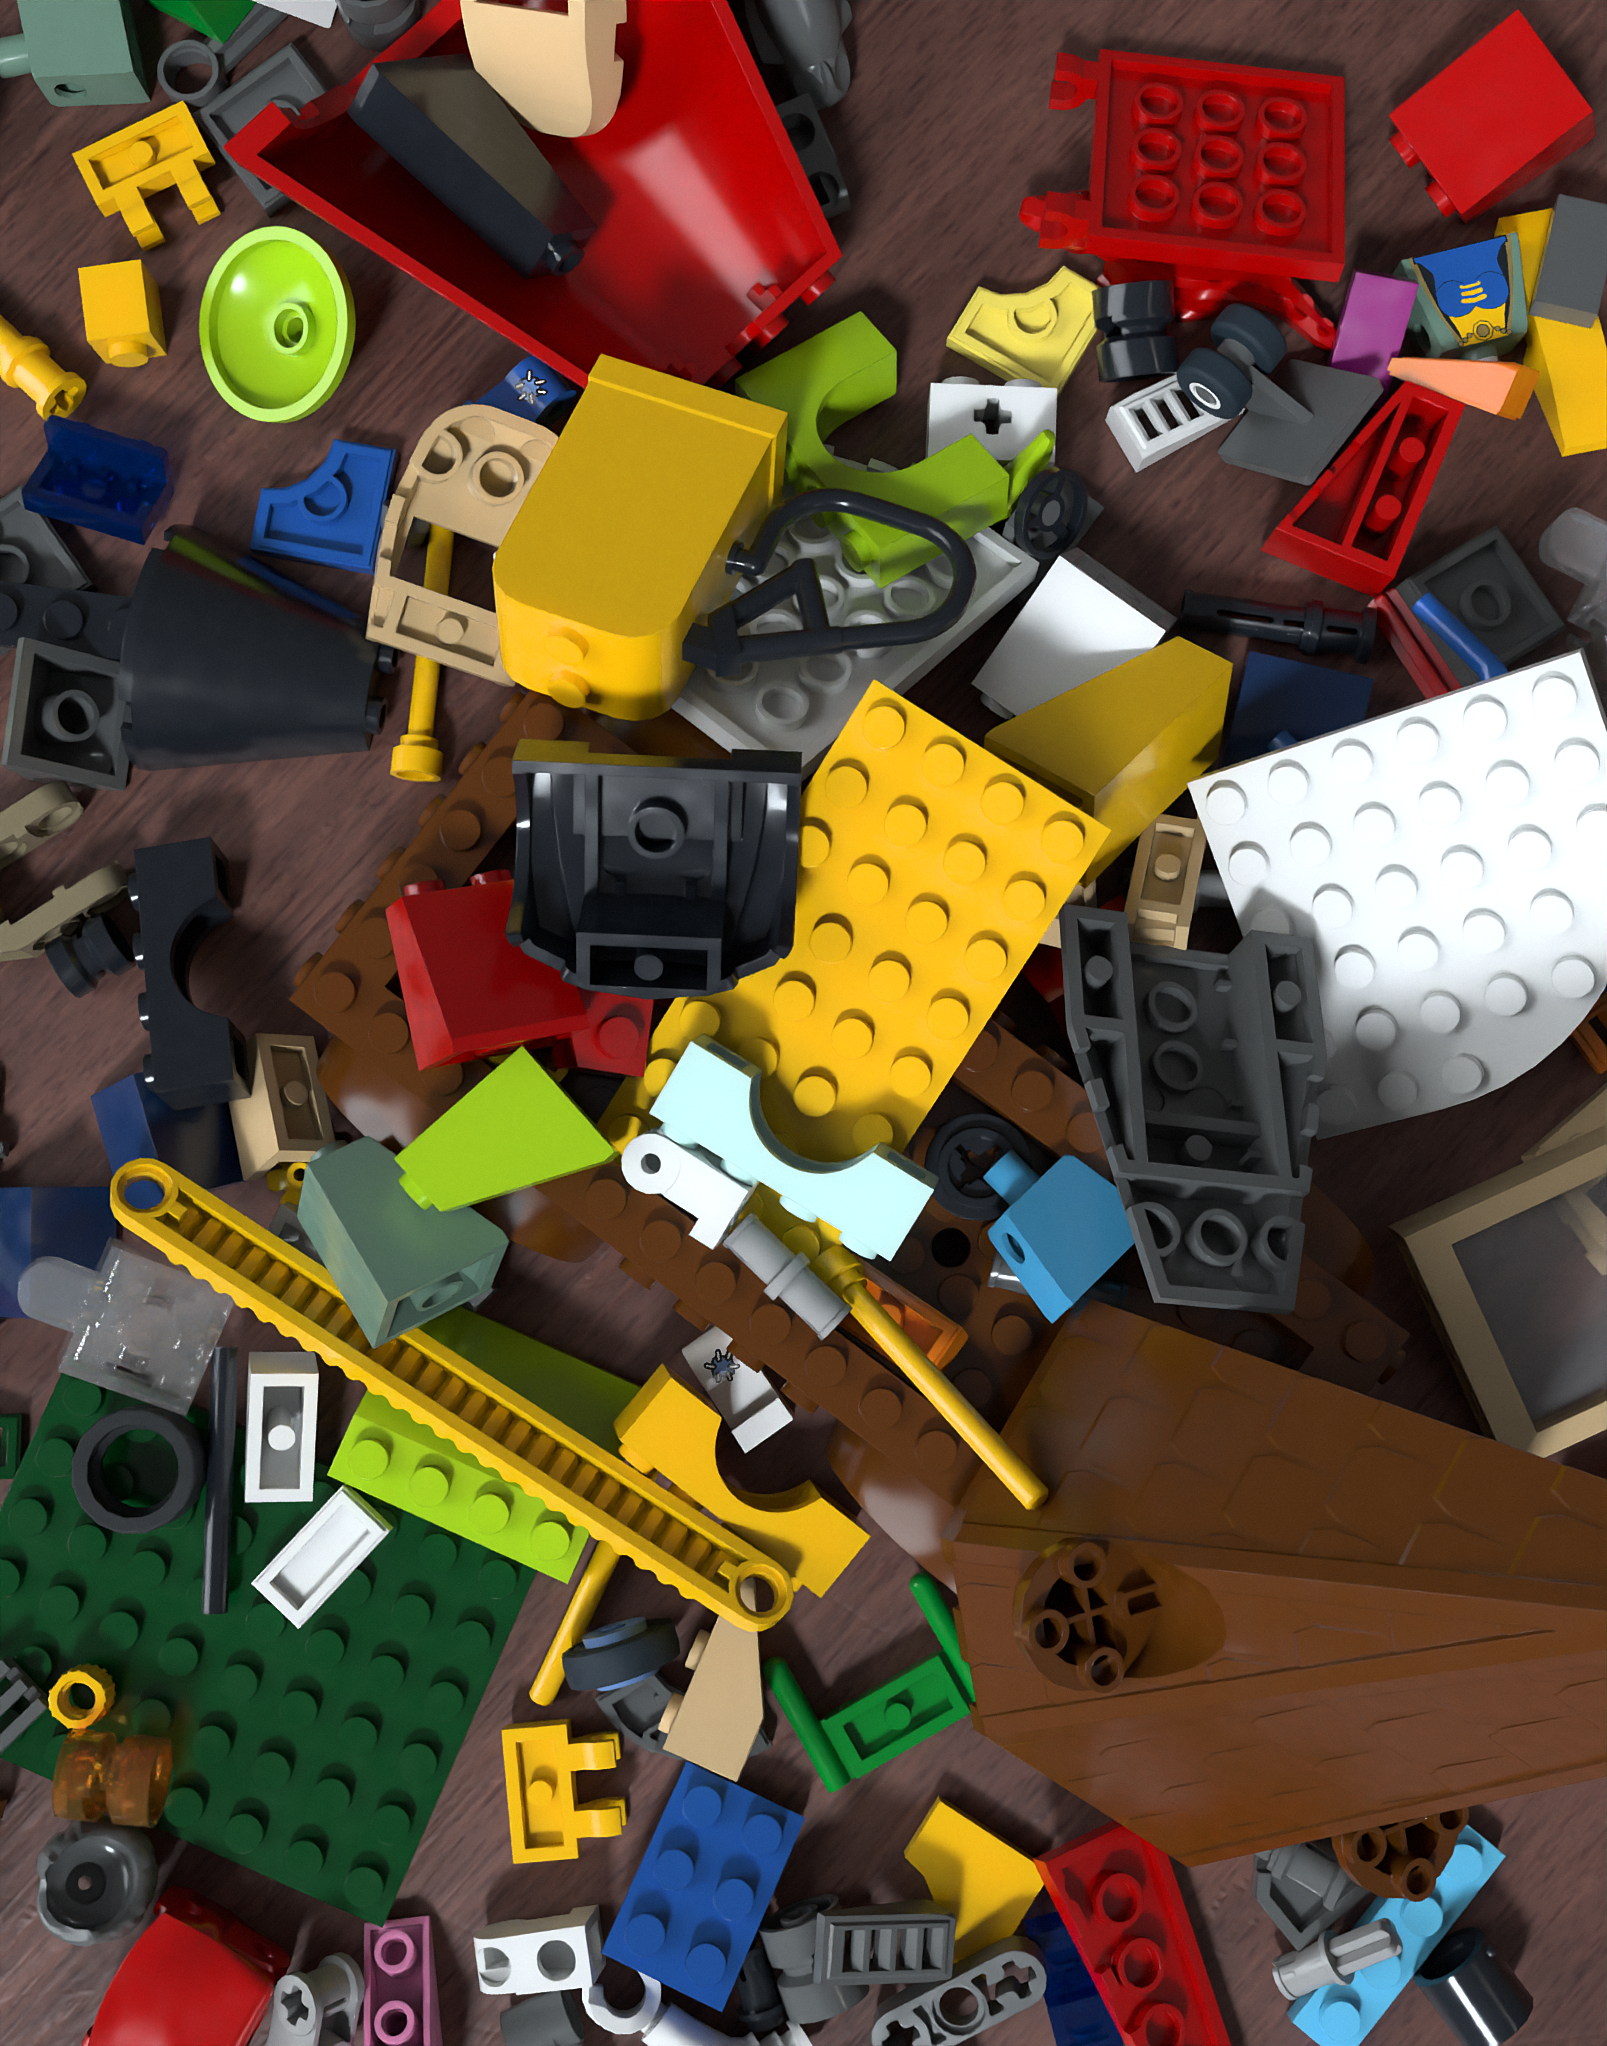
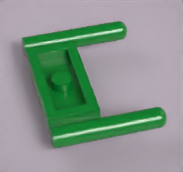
M921 1571L914 1574L909 1581V1588L943 1649L932 1652L825 1714L824 1718L818 1720L783 1657H770L762 1666V1673L829 1793L841 1789L855 1777L857 1779L971 1713L969 1703L976 1700L969 1663L961 1659L954 1614L929 1572Z

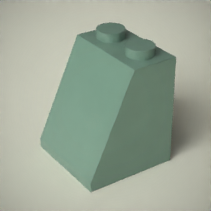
M367 1135L350 1144H347L345 1140L332 1142L319 1149L310 1158V1162L306 1164L297 1218L369 1343L375 1349L489 1291L509 1240L502 1229L469 1206L451 1212H440L434 1204L427 1210L421 1208L398 1181V1178L405 1171L395 1161L394 1157L397 1155Z

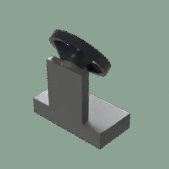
M1054 466L1038 473L1024 489L1017 508L1005 523L1002 537L1039 562L1035 580L1012 599L1022 608L1031 598L1059 555L1079 546L1105 508L1087 495L1084 481L1074 471Z

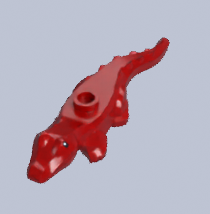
M1075 190L1064 193L1074 199L1088 201V190ZM1032 195L1024 198L1018 214L1021 223L1037 233L1040 230L1041 219H1044L1046 195ZM1077 238L1073 244L1062 249L1070 253L1085 254V239ZM1094 255L1105 261L1103 273L1096 280V285L1102 288L1140 281H1173L1175 314L1181 322L1188 323L1214 319L1228 305L1239 303L1267 311L1279 317L1310 343L1324 351L1331 352L1337 326L1322 313L1312 297L1308 295L1293 277Z

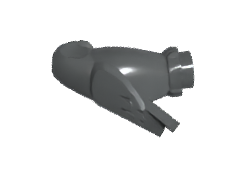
M745 0V11L750 32L763 64H777L786 88L793 98L809 92L816 110H822L835 105L847 95L850 87V64L841 36L853 19L851 7L847 0Z

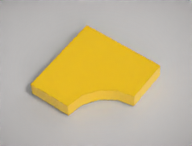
M941 1796L937 1797L904 1850L905 1858L924 1876L933 1896V1902L953 1911L955 1914L953 1964L1003 1938L1012 1936L1044 1885L1036 1869L1033 1856ZM981 1974V1976H982V1977L984 1978V1980H985V1979H986V1975H985V1974Z

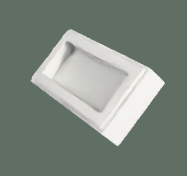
M344 1484L251 1584L299 1629L394 1527L350 1485Z

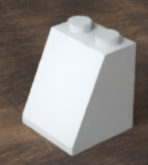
M1076 547L1059 555L971 684L983 692L980 700L985 706L999 716L1010 720L1013 715L1023 714L1157 647L1178 618Z

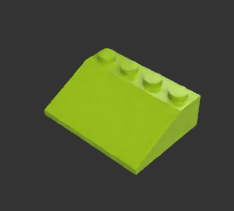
M461 1305L417 1327L622 1462L625 1461V1458L617 1450L622 1442L619 1440L612 1423L642 1386ZM368 1389L350 1422L327 1474L334 1479L566 1584L569 1583L591 1538L588 1529L583 1526H574L568 1521L564 1513L551 1511L546 1507L541 1498L528 1496L524 1493L521 1485L516 1482L505 1481L498 1470L493 1467L482 1466L475 1455L459 1451L452 1440L436 1436L432 1427L427 1424H418L412 1419L409 1412L404 1409H395L390 1405L386 1397L374 1395Z

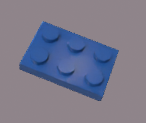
M686 1761L601 1953L722 2012L805 1817Z

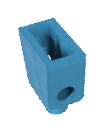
M1011 1149L983 1177L1010 1205L988 1230L989 1239L1044 1316L1052 1324L1135 1243L1117 1187L1073 1155L1065 1154L1040 1178Z

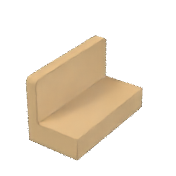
M255 1033L246 1042L251 1098L228 1101L244 1181H258L278 1162H310V1158L319 1149L335 1142L326 1094L316 1074V1065L319 1060L314 1036Z

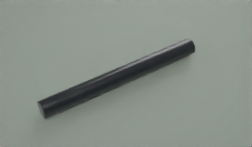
M215 1346L212 1347L201 1605V1613L204 1614L227 1613L229 1607L238 1347Z

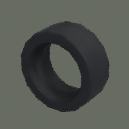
M160 1404L132 1405L99 1418L81 1437L72 1459V1487L81 1508L98 1525L120 1534L148 1533L181 1518L197 1502L207 1478L208 1451L199 1430L181 1412ZM148 1429L161 1434L173 1446L178 1458V1478L173 1490L163 1501L150 1507H132L120 1502L110 1492L103 1476V1459L108 1447L119 1435L130 1430Z

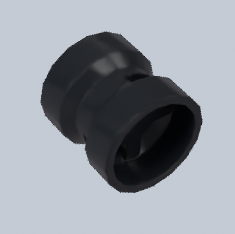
M100 912L84 922L82 935L79 933L72 936L61 934L47 942L44 946L46 955L55 973L65 987L77 998H81L95 990L99 980L105 976V972L120 976L136 966L134 954L127 940L114 921L104 912Z

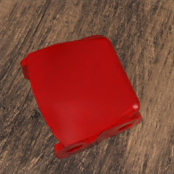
M171 1886L158 1899L153 1908V1913L158 1918L137 1940L113 1977L102 2000L94 2024L82 2040V2046H249L274 1999V1990L277 1982L287 1974L291 1958L282 1947L255 1932L229 1909L189 1887L183 1889Z

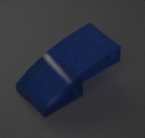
M1058 1911L1024 1920L1028 1939L1034 1941L1041 1948L1047 1962V1982L1043 1997L1056 2046H1125Z

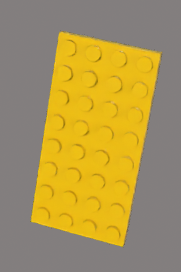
M874 679L801 795L794 946L784 960L780 958L776 965L739 979L738 985L732 990L707 996L678 997L674 999L648 1041L644 1077L626 1076L596 1124L620 1151V1154L613 1160L622 1166L621 1158L624 1149L632 1139L650 1129L662 1126L663 1121L649 1112L690 1042L702 1034L709 1036L762 1069L760 1101L764 1117L773 1134L791 1151L815 1161L839 1162L855 1158L879 1142H882L902 1154L1112 829ZM759 1182L727 1235L728 1237L750 1213L754 1212L758 1216L757 1218L796 1256L802 1251L811 1260L807 1265L808 1268L821 1253L833 1246H842L843 1244L839 1239L842 1231L819 1217L815 1222H808L792 1214L780 1204L779 1199L782 1195L762 1182Z

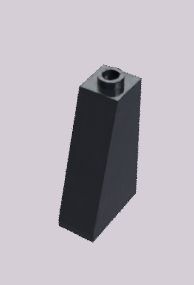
M465 53L372 63L347 111L359 127L525 280L551 274L557 277L563 276L572 271L582 261L584 257L583 248L597 228V225L487 81L475 70L474 64Z

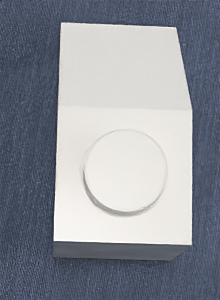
M249 1352L246 1406L245 1502L313 1501L319 1380L315 1352Z

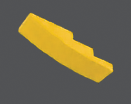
M1549 208L1499 218L1494 237L1517 232L1528 320L1527 333L1524 335L1527 348L1522 363L1524 366L1540 372L1534 391L1562 457L1607 448V346L1599 316L1596 317L1590 329L1528 315L1553 209Z

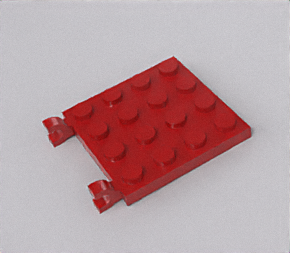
M1100 49L1097 62L1083 60L1081 57L1070 53L1057 52L1054 80L1067 81L1069 83L1051 82L1048 109L1071 110L1079 107L1086 99H1094L1088 201L1074 199L1070 195L1060 192L1047 191L1044 219H1041L1038 248L1062 249L1073 244L1077 238L1085 239V254L1339 282L1345 265V77Z

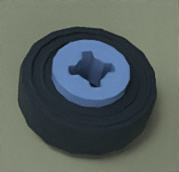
M635 1617L606 1625L586 1634L582 1642L575 1644L562 1654V1665L571 1690L597 1689L598 1691H608L637 1683L660 1671L661 1666L680 1655V1644L671 1618L645 1620V1617Z

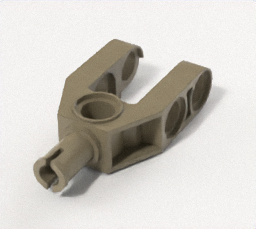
M65 781L46 784L0 812V871L59 834L81 817L84 811L83 807ZM115 860L113 865L93 872L70 888L64 885L59 886L52 891L55 896L53 899L15 923L9 920L6 921L3 910L0 907V962L36 958L45 953L44 946L47 942L61 934L71 936L82 929L84 922L100 912L106 913L129 897L128 876L118 860Z

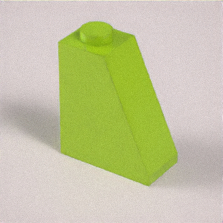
M521 1046L394 1159L405 1171L398 1178L400 1185L421 1208L427 1210L434 1204L440 1212H451L609 1163L620 1154V1151L531 1050Z

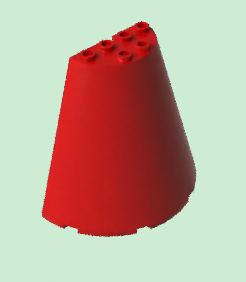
M441 0L404 35L370 62L345 87L339 84L324 94L310 100L299 110L301 113L299 116L291 107L280 108L271 101L223 146L240 167L583 389H586L588 375L602 353L718 390L743 367L735 358L737 354L746 348L754 357L790 323L782 313L794 301L801 297L809 306L837 280L829 269L843 256L727 0H626L627 22L616 24L614 50L624 61L621 95L615 114L610 122L601 131L593 135L571 138L537 132L519 123L597 225V228L583 248L584 257L582 261L572 271L563 276L557 277L551 274L525 280L359 127L347 113L372 63L465 53L473 63L464 29L460 0ZM499 0V3L568 13V0Z

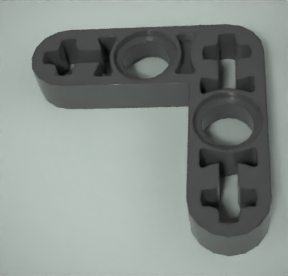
M1010 1936L1003 1938L954 1963L950 1979L915 1983L888 1997L878 2006L874 2014L872 2045L908 2046L900 2034L890 2037L891 2022L898 2020L903 2028H909L914 2025L913 2046H954L1031 2007L1041 1999L1046 1990L1047 1962L1043 1951L1034 1941L1026 1937ZM1014 1961L1020 1969L1030 1966L1028 1968V1981L1020 1984L1014 1975L1004 1978L1006 1963ZM981 1974L986 1975L987 1984L984 1978L981 1976ZM996 1983L995 2000H991L988 1987ZM951 1988H965L974 1994L978 2005L969 2015L954 2016L942 2006L940 2001L942 1995Z

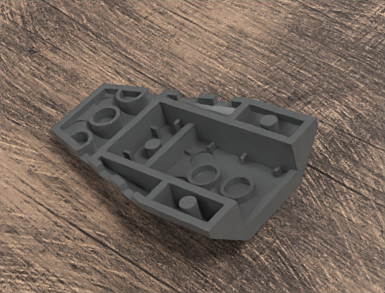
M1063 904L1059 911L1067 1034L1154 1303L1289 1315L1295 1310L1306 1225L1300 1222L1303 1198L1310 1193L1313 1168L1308 1167L1311 1137L1318 1132L1321 1107L1316 1105L1318 1083L1325 1078L1327 1050L1312 938L1251 930L1229 955L1189 949L1182 950L1174 947L1130 942L1127 912Z

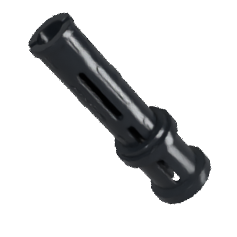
M1185 589L1179 617V629L1189 628L1242 638L1295 644L1296 651L1301 652L1304 656L1312 657L1315 651L1353 656L1355 663L1366 664L1373 646L1377 623V609L1365 606L1362 612L1329 608L1324 607L1323 601L1318 599L1305 601L1303 607ZM1217 612L1267 619L1269 623L1219 616ZM1283 622L1298 624V627L1286 626ZM1327 629L1350 632V635L1327 631Z

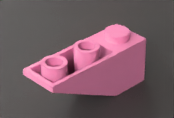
M420 1916L386 1920L382 1928L370 1922L364 1923V2046H443L431 1917Z

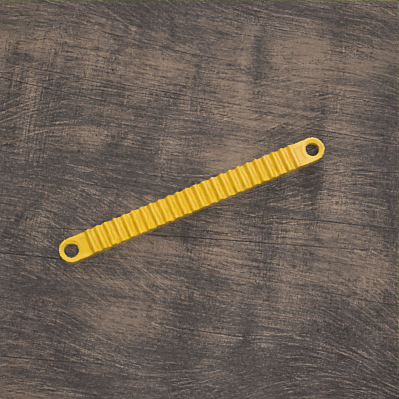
M138 1158L125 1163L116 1171L111 1180L110 1207L114 1217L124 1227L164 1252L170 1262L175 1265H184L196 1279L204 1278L219 1294L227 1293L239 1307H248L253 1310L260 1321L273 1323L283 1336H293L306 1351H316L329 1366H339L349 1379L360 1380L365 1383L368 1391L372 1394L383 1395L395 1409H404L410 1413L412 1419L418 1424H427L432 1427L436 1436L449 1438L455 1443L459 1451L472 1453L477 1457L482 1466L495 1468L505 1481L518 1483L528 1496L541 1498L546 1507L551 1511L564 1513L568 1521L574 1526L585 1527L594 1539L608 1542L617 1554L628 1555L634 1560L637 1567L642 1570H651L656 1574L658 1581L663 1584L674 1585L678 1588L681 1596L686 1599L697 1600L736 1627L749 1632H762L773 1627L789 1611L794 1598L793 1583L787 1571L761 1551L417 1327L373 1349L325 1267L167 1164L152 1158ZM151 1181L162 1188L164 1197L153 1208L138 1209L126 1200L124 1194L127 1188L135 1182ZM750 1577H758L765 1580L771 1586L774 1593V1603L770 1610L755 1612L744 1604L740 1592L743 1580Z

